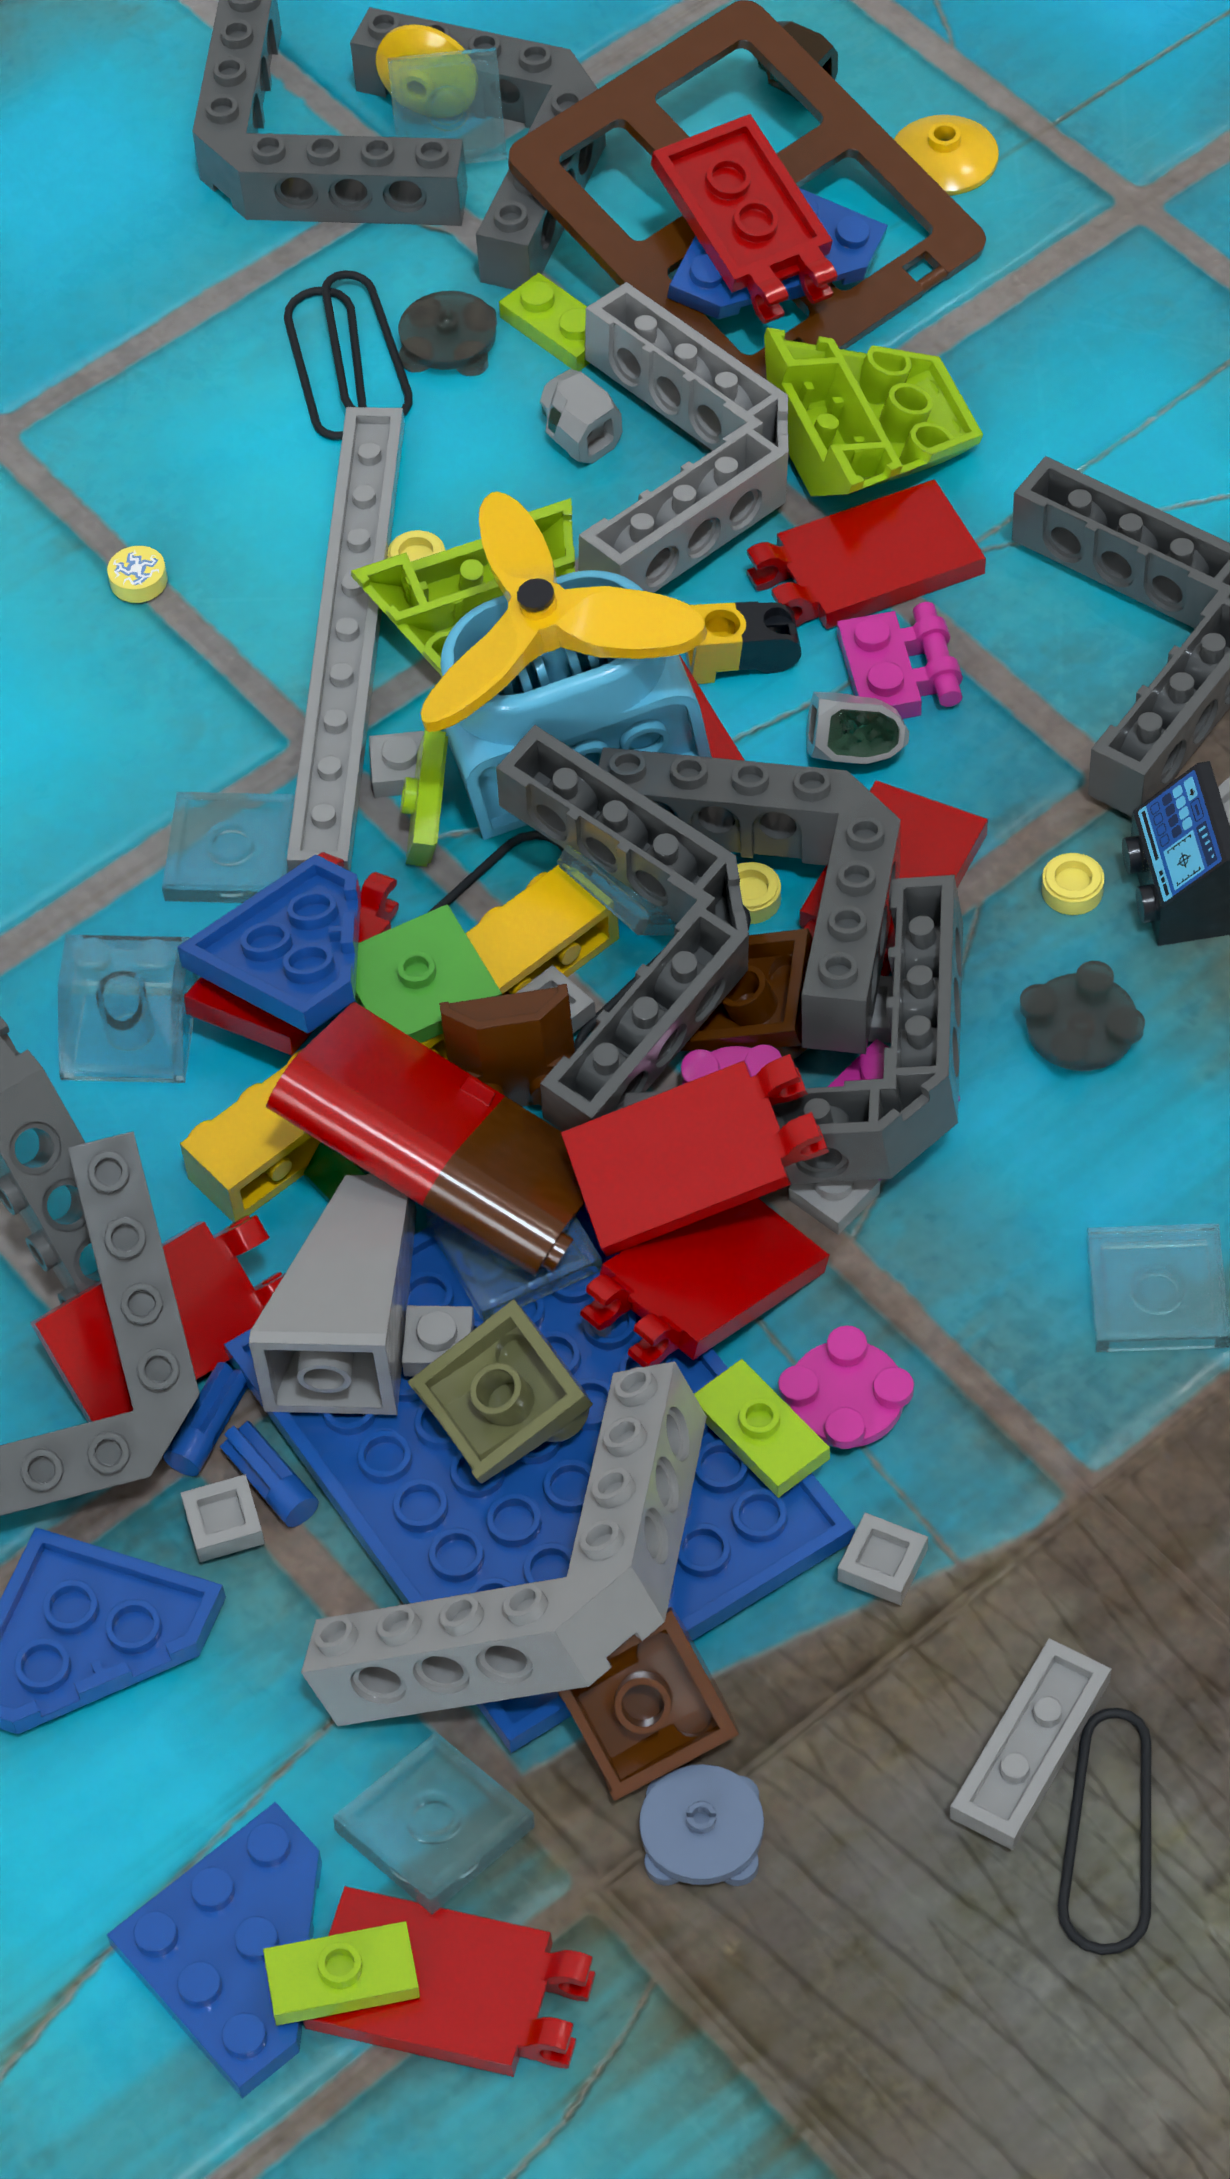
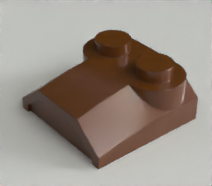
M809 929L749 935L748 971L680 1051H694L698 1049L714 1051L730 1046L753 1048L758 1045H770L776 1048L782 1057L790 1054L792 1059H795L803 1054L807 1048H802V990L813 941Z
M567 984L557 985L554 988L449 1003V1001L439 1003L447 1060L522 1107L542 1106L540 1083L563 1056L570 1059L575 1053Z
M672 1606L667 1609L665 1622L647 1638L641 1641L634 1634L607 1657L611 1668L589 1687L557 1692L566 1704L595 1757L614 1801L739 1735V1729L721 1691L689 1632Z

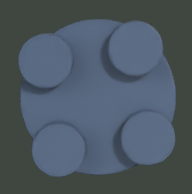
M700 1764L679 1768L653 1780L649 1784L646 1798L641 1808L639 1823L641 1841L646 1852L644 1859L645 1870L653 1882L669 1886L679 1881L693 1885H710L724 1881L732 1886H743L750 1883L756 1877L759 1869L757 1853L764 1835V1815L759 1800L758 1787L751 1779L739 1776L719 1766Z

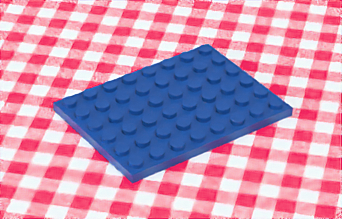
M586 1204L573 1218L565 1231V1234L572 1237L574 1241L554 1273L543 1267L536 1277L447 1221L441 1219L414 1235L408 1305L472 1306L475 1317L474 1329L514 1299L549 1341L593 1403L589 1408L585 1424L571 1438L560 1442L545 1441L481 1484L472 1474V1469L437 1418L411 1388L408 1381L414 1376H404L403 1367L397 1415L266 1412L403 1604L567 1577L613 1373L642 1367L628 1355L629 1348L643 1339L633 1331L635 1324L642 1319L640 1316L629 1310L621 1315L613 1324L601 1331L597 1330L580 1316L581 1309L595 1300L586 1292L587 1285L600 1275L604 1262L620 1253L606 1256L601 1250ZM250 1330L225 1343L224 1347L230 1363L235 1370L241 1369L247 1381L246 1385L263 1407L249 1346ZM678 1348L660 1363L675 1361L693 1393H696L728 1369L712 1348L694 1360ZM705 1423L668 1608L673 1607L692 1640H695L850 1544L855 1533V1526L812 1473L778 1498ZM557 1692L476 1704L511 1753L572 1716Z

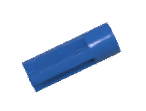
M225 1362L216 1364L198 1398L163 1455L165 1462L177 1472L187 1476H197L201 1471L216 1441L248 1388L241 1369L233 1370Z
M246 1421L239 1429L233 1425L224 1434L227 1440L220 1445L221 1450L243 1475L246 1474L250 1484L286 1526L296 1527L308 1520L318 1507V1499L250 1421Z

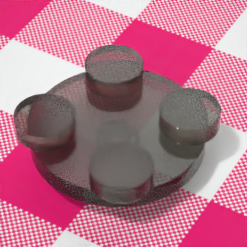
M460 291L435 292L419 298L404 311L399 321L398 331L401 344L399 356L404 369L409 372H422L428 368L439 370L456 369L465 376L482 374L488 368V352L496 340L497 314L495 309L482 299Z
M1101 961L1085 962L1077 969L1076 973L1056 977L1045 984L1030 985L1023 990L1020 996V1011L1026 1018V1031L1030 1043L1044 1059L1065 1069L1089 1071L1109 1066L1121 1059L1129 1051L1132 1044L1139 1041L1144 1034V1016L1136 1009L1128 993L1114 982V973L1111 967Z

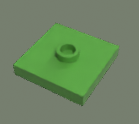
M448 904L358 943L355 1000L365 1009L420 1043L443 1034L439 1003L448 1001L449 1003L502 995Z

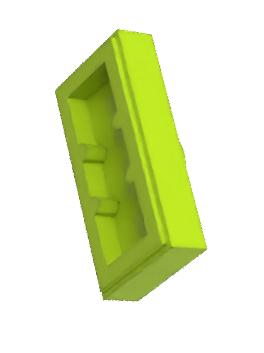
M424 730L417 751L415 778L405 777L400 813L411 815L406 864L427 867V864L431 863L437 846L448 736L443 731L428 732Z
M740 1359L694 1393L707 1416V1426L778 1498L830 1460V1447L743 1359Z
M406 1921L263 1949L276 2026L420 1998Z

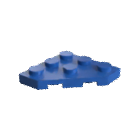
M799 188L833 240L830 254L825 255V257L832 263L838 277L835 281L841 280L842 284L846 285L864 280L885 238L888 225ZM695 236L669 285L667 298L718 320L739 314L741 307L752 304L749 290L745 287L732 293ZM799 274L781 281L788 292V300L806 296L801 286Z
M316 854L177 946L182 967L298 1029L310 1033L355 1001L361 891L357 874Z
M35 1527L0 1599V1729L20 1734L198 1657L226 1599L223 1585Z
M276 1802L107 1934L111 1947L242 2099L300 2051L302 2021L276 2026L263 1949L313 1939L314 1907L322 1867L319 1849Z

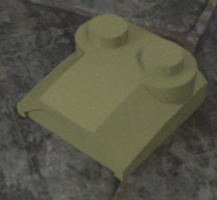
M514 1299L408 1381L411 1388L437 1418L472 1469V1474L481 1484L545 1441L560 1442L574 1436L585 1424L589 1408L593 1405L583 1387L555 1349Z

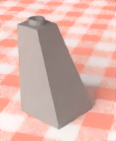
M370 1173L367 1175H345L250 1330L249 1346L264 1412L398 1414L406 1310L409 1298L417 1211L415 1201Z

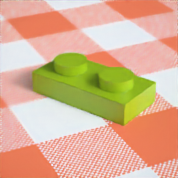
M538 272L499 301L501 319L568 367L581 371L590 364V362L585 360L587 306Z

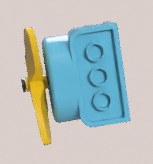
M496 491L486 496L479 508L481 541L491 572L504 595L476 606L466 613L451 629L441 653L440 664L443 677L429 693L420 713L426 731L436 732L444 729L446 736H448L450 749L483 840L527 825L499 806L496 767L534 725L543 729L596 765H599L603 747L712 758L700 705L679 654L686 653L699 646L706 639L707 630L701 614L685 602L644 591L632 580L616 573L585 570L556 577L547 543L529 512L520 502L508 494Z

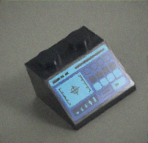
M1206 761L1195 764L1136 808L1132 816L1131 837L1122 839V854L1128 874L1137 873L1140 886L1136 887V903L1142 923L1151 922L1158 946L1230 935V825L1211 763Z

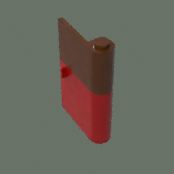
M351 1003L297 1054L271 1092L266 1104L267 1109L532 1276L536 1277L543 1267L554 1273L570 1249L574 1239L565 1234V1231L573 1218L585 1205L561 1135L562 1131L358 1003Z

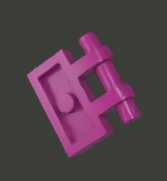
M922 602L913 608L912 612L916 623L912 627L900 628L895 611L837 621V637L854 696L876 698L896 708L902 719L921 716L922 696L937 694L940 704L945 707L954 706L962 700L959 685L962 682L963 676L958 660L950 656L947 644L951 638L945 619L938 616L935 605L931 602ZM925 654L928 662L926 666L912 669L909 656ZM859 711L862 725L865 726L871 721L868 711Z

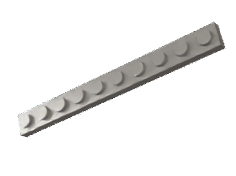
M346 407L288 845V871H291L313 855H318L322 852L343 859V868L351 871L382 610L351 577V570L387 559L388 547L391 542L405 426L403 408Z

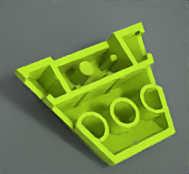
M767 327L764 334L767 381L788 395V454L810 496L850 494L863 488L915 474L950 460L981 442L983 433L940 357L874 345L869 348L867 353L839 349L833 338L821 336L818 337L816 345L784 339L785 330Z
M571 498L530 511L529 514L542 532L547 543L556 577L575 572ZM481 539L411 562L407 552L351 570V577L441 676L442 648L454 625L476 606L504 595L491 572Z

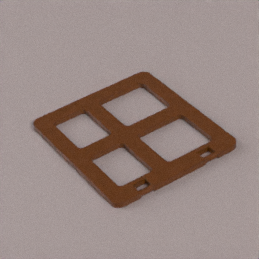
M740 0L727 6L517 140L509 150L508 167L518 181L619 286L625 282L629 283L767 380L765 347L753 355L743 354L704 313L667 298L669 285L672 281L668 275L679 268L695 237L694 232L683 215L643 241L633 240L561 166L560 162L613 128H623L628 131L651 156L655 150L689 138L686 132L656 101L734 50L743 48L750 51L820 122L819 126L776 153L799 188L847 157L854 158L930 234V236L849 290L838 289L831 282L828 285L833 291V297L812 304L806 296L791 299L807 316V319L786 332L785 340L816 345L818 337L821 336L833 338L839 349H847L922 298L925 292L944 279L947 281L976 261L982 255L986 236L983 229L762 6L753 1ZM922 259H925L934 270L916 282L906 270Z

